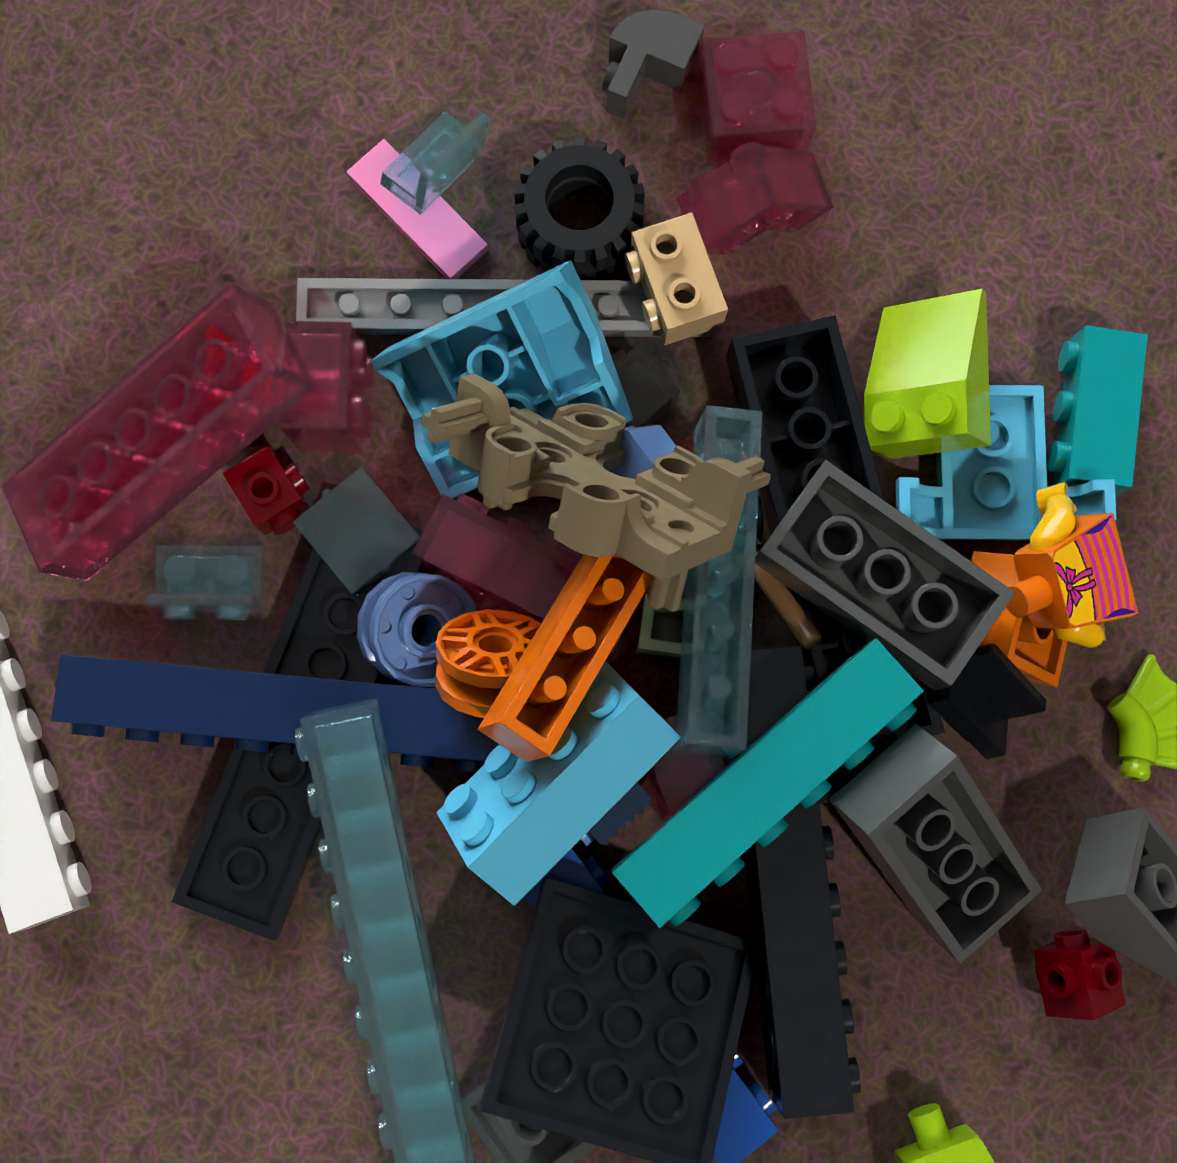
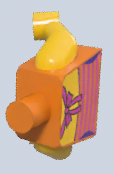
M1062 482L1037 490V505L1043 517L1032 532L1030 543L1015 553L1013 561L1019 582L1008 587L1015 594L1006 607L1015 617L1022 618L1028 615L1029 622L1035 628H1052L1058 639L1093 648L1106 641L1103 622L1138 614V609L1114 514L1075 515L1077 511L1076 505L1067 496V483Z

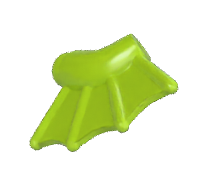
M1149 654L1142 662L1127 691L1113 699L1106 707L1119 728V759L1123 760L1120 766V773L1123 778L1131 777L1133 778L1132 781L1145 782L1150 778V767L1153 765L1177 770V683L1163 674L1156 661V657L1153 654Z

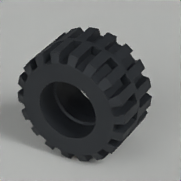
M574 138V145L565 147L563 140L553 142L551 153L547 154L543 149L539 150L533 155L534 167L525 164L520 172L521 184H516L514 192V211L518 240L522 249L527 248V258L534 266L540 262L543 264V273L571 260L577 274L584 275L585 280H596V273L600 271L603 272L607 279L616 273L618 262L623 266L626 265L624 254L630 252L631 234L633 231L642 229L645 192L643 183L638 184L639 173L635 166L631 164L625 167L626 155L618 149L612 154L607 153V143L596 140L594 147L586 146L585 138ZM581 193L599 199L607 207L610 214L601 224L594 228L572 230L557 223L549 212L553 205L561 198Z

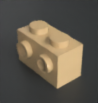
M692 212L633 231L631 234L630 252L625 253L624 258L632 283L637 284L641 282L647 300L642 302V309L650 331L659 330L665 346L722 327L728 307Z

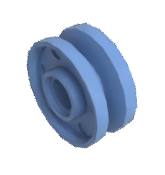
M401 572L383 579L367 594L358 614L357 639L364 659L378 674L412 687H435L438 663L436 658L438 632L449 620L477 610L473 599L460 584L442 575ZM422 616L426 624L425 633L419 641L415 642L411 634L412 625L418 617Z

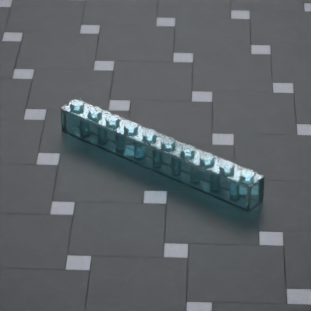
M377 698L310 711L300 718L301 728H296L295 742L300 760L302 762L309 761L313 783L307 786L308 804L314 818L321 817L325 839H321L319 842L320 859L324 872L326 874L333 873L337 894L331 897L332 915L336 928H344L349 949L343 952L344 971L350 985L357 984L361 1004L355 1007V1021L360 1039L369 1040L372 1059L367 1062V1077L371 1093L373 1095L380 1094L384 1114L379 1116V1133L384 1150L392 1149L395 1163H475Z

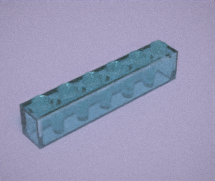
M706 405L694 429L693 454L704 461L721 457L734 463L754 456L760 457L762 411ZM759 489L746 495L732 551L688 570L684 593L676 732L681 738L675 743V754L732 759L746 749Z

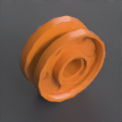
M490 609L468 612L449 620L438 632L436 642V658L438 663L435 687L441 699L459 712L484 718L541 623L530 616L513 611Z

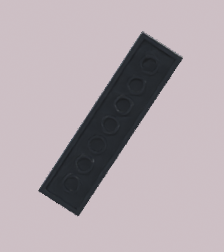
M334 497L264 673L378 683L381 675L364 659L357 639L359 611L367 594L383 579L401 572L421 573L434 540L433 533ZM270 742L268 753L235 750L234 745L172 903L272 941L277 940L348 761L345 760L346 749L324 747L323 758L290 755L291 744Z

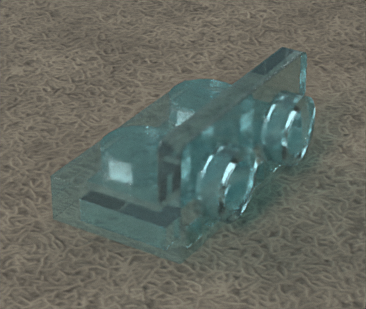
M157 545L155 593L146 594V605L162 610V618L193 620L195 619V611L202 610L216 611L217 619L247 620L249 618V611H264L266 548L263 546Z

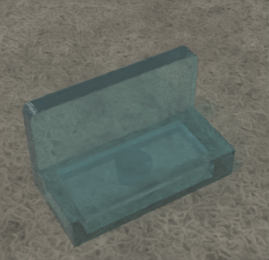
M444 111L382 172L380 184L421 215L482 153L491 117L482 111L466 127Z

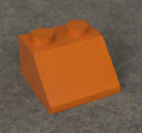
M973 551L971 562L1002 584L1009 587L1019 582L1013 561L1015 555ZM1005 607L979 646L987 644L997 645L1029 681L1057 688L1068 641L1058 639L1052 628H1035L1029 622L1028 615L1022 618L1015 617Z

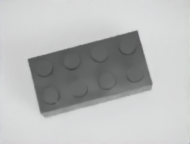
M827 460L823 462L752 561L866 643L877 638L908 673L934 691L952 686L1015 594L1010 588Z
M914 724L829 799L919 925L959 964L1042 892L959 757L917 724Z

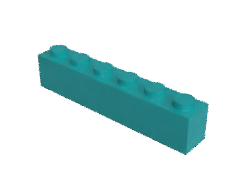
M877 638L865 643L615 865L611 872L659 928L667 921H670L674 927L678 926L701 905V902L696 898L697 894L712 881L718 887L727 883L744 867L745 863L740 859V856L756 841L762 848L766 847L788 827V823L783 817L795 806L801 803L807 809L823 797L832 787L826 779L842 764L848 770H851L863 761L875 748L869 742L874 735L885 726L890 732H893L904 724L917 711V708L911 702L924 690Z

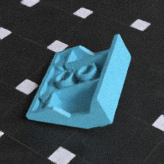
M571 260L387 347L370 361L376 372L394 383L413 419L415 447L444 502L476 489L479 472L448 454L450 439L438 443L429 441L427 439L429 429L421 425V418L423 414L431 412V408L456 402L460 376L475 373L501 389L508 400L510 408L515 407L519 410L527 408L548 420L554 417L557 408L576 403H591L603 406L626 417V423L633 419L597 315Z

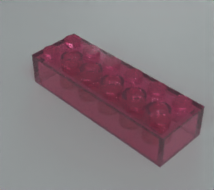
M231 282L228 283L1 485L40 573L83 581L89 580L317 388L315 381L272 303Z

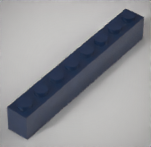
M66 654L60 655L51 721L71 723L69 734L104 737L105 727L126 729L124 739L159 742L160 732L181 734V745L212 748L214 747L215 737L236 739L235 750L266 753L269 751V743L276 742L291 744L290 755L323 758L324 747L346 749L345 760L378 763L379 752L401 754L400 765L433 768L434 757L456 759L455 770L477 772L485 764V760L490 752L499 746L497 742L477 730L484 718H478L455 710L441 699L437 689Z

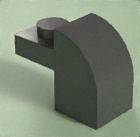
M659 9L637 12L623 20L609 37L608 61L611 64L602 84V91L607 92L606 112L625 119L644 77L681 92L701 50L705 25L677 13Z

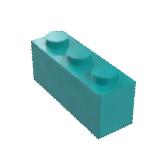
M1085 325L1069 341L1063 343L1059 354L1058 369L1060 372H1065L1063 391L1058 392L1053 406V420L1060 422L1058 441L1052 443L1047 460L1048 471L1054 472L1053 485L1066 482L1069 487L1085 484L1095 479H1115L1116 496L1132 488L1148 334Z

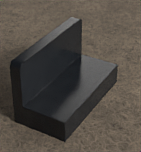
M995 644L979 646L952 686L935 691L931 689L930 704L985 759L1006 755L1008 719L1046 711L1047 701Z

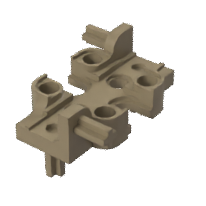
M475 373L460 376L456 402L431 408V412L423 414L421 418V425L429 429L427 437L429 441L438 443L450 439L448 454L479 472L477 488L483 495L484 506L490 509L498 506L505 511L511 509L512 504L525 501L530 497L548 496L560 499L559 511L550 515L548 526L549 529L555 532L554 539L584 555L606 557L617 554L649 573L651 580L647 593V598H649L648 605L655 610L664 607L671 612L677 611L680 606L688 570L732 551L747 493L768 485L771 474L762 470L765 461L761 457L754 456L738 463L721 457L704 461L680 446H675L674 452L655 459L653 469L637 474L636 479L616 475L609 471L615 470L625 463L627 453L621 450L627 421L626 417L600 405L576 403L557 408L554 417L548 420L527 408L521 410L515 407L510 408L502 390Z

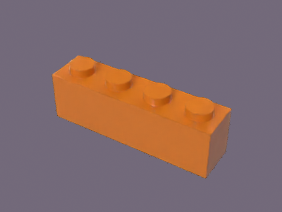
M583 554L477 730L525 762L549 757L647 590L651 575L617 554L606 557H594Z

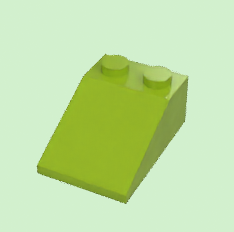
M984 289L883 308L864 393V422L872 451L895 459L991 446L986 291Z

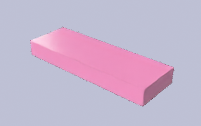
M385 139L381 140L346 171L352 183L446 279H458L489 251L488 244Z

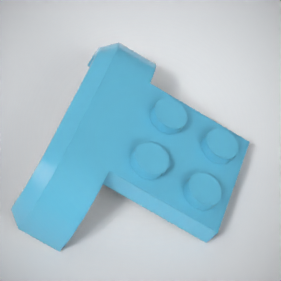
M989 385L991 446L936 453L937 487L922 485L919 483V478L899 477L895 481L896 509L940 540L1030 541L1032 532L1043 517L1037 505L1036 493L1037 490L1047 487L1043 386ZM1095 479L1085 484L1067 487V496L1075 503L1077 508L1075 515L1113 513L1116 520L1115 479Z

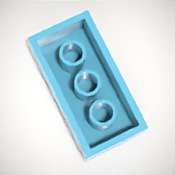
M605 661L549 757L525 762L499 745L490 752L485 760V764L465 784L459 785L450 792L444 805L436 813L467 867L515 906L658 762L681 736Z

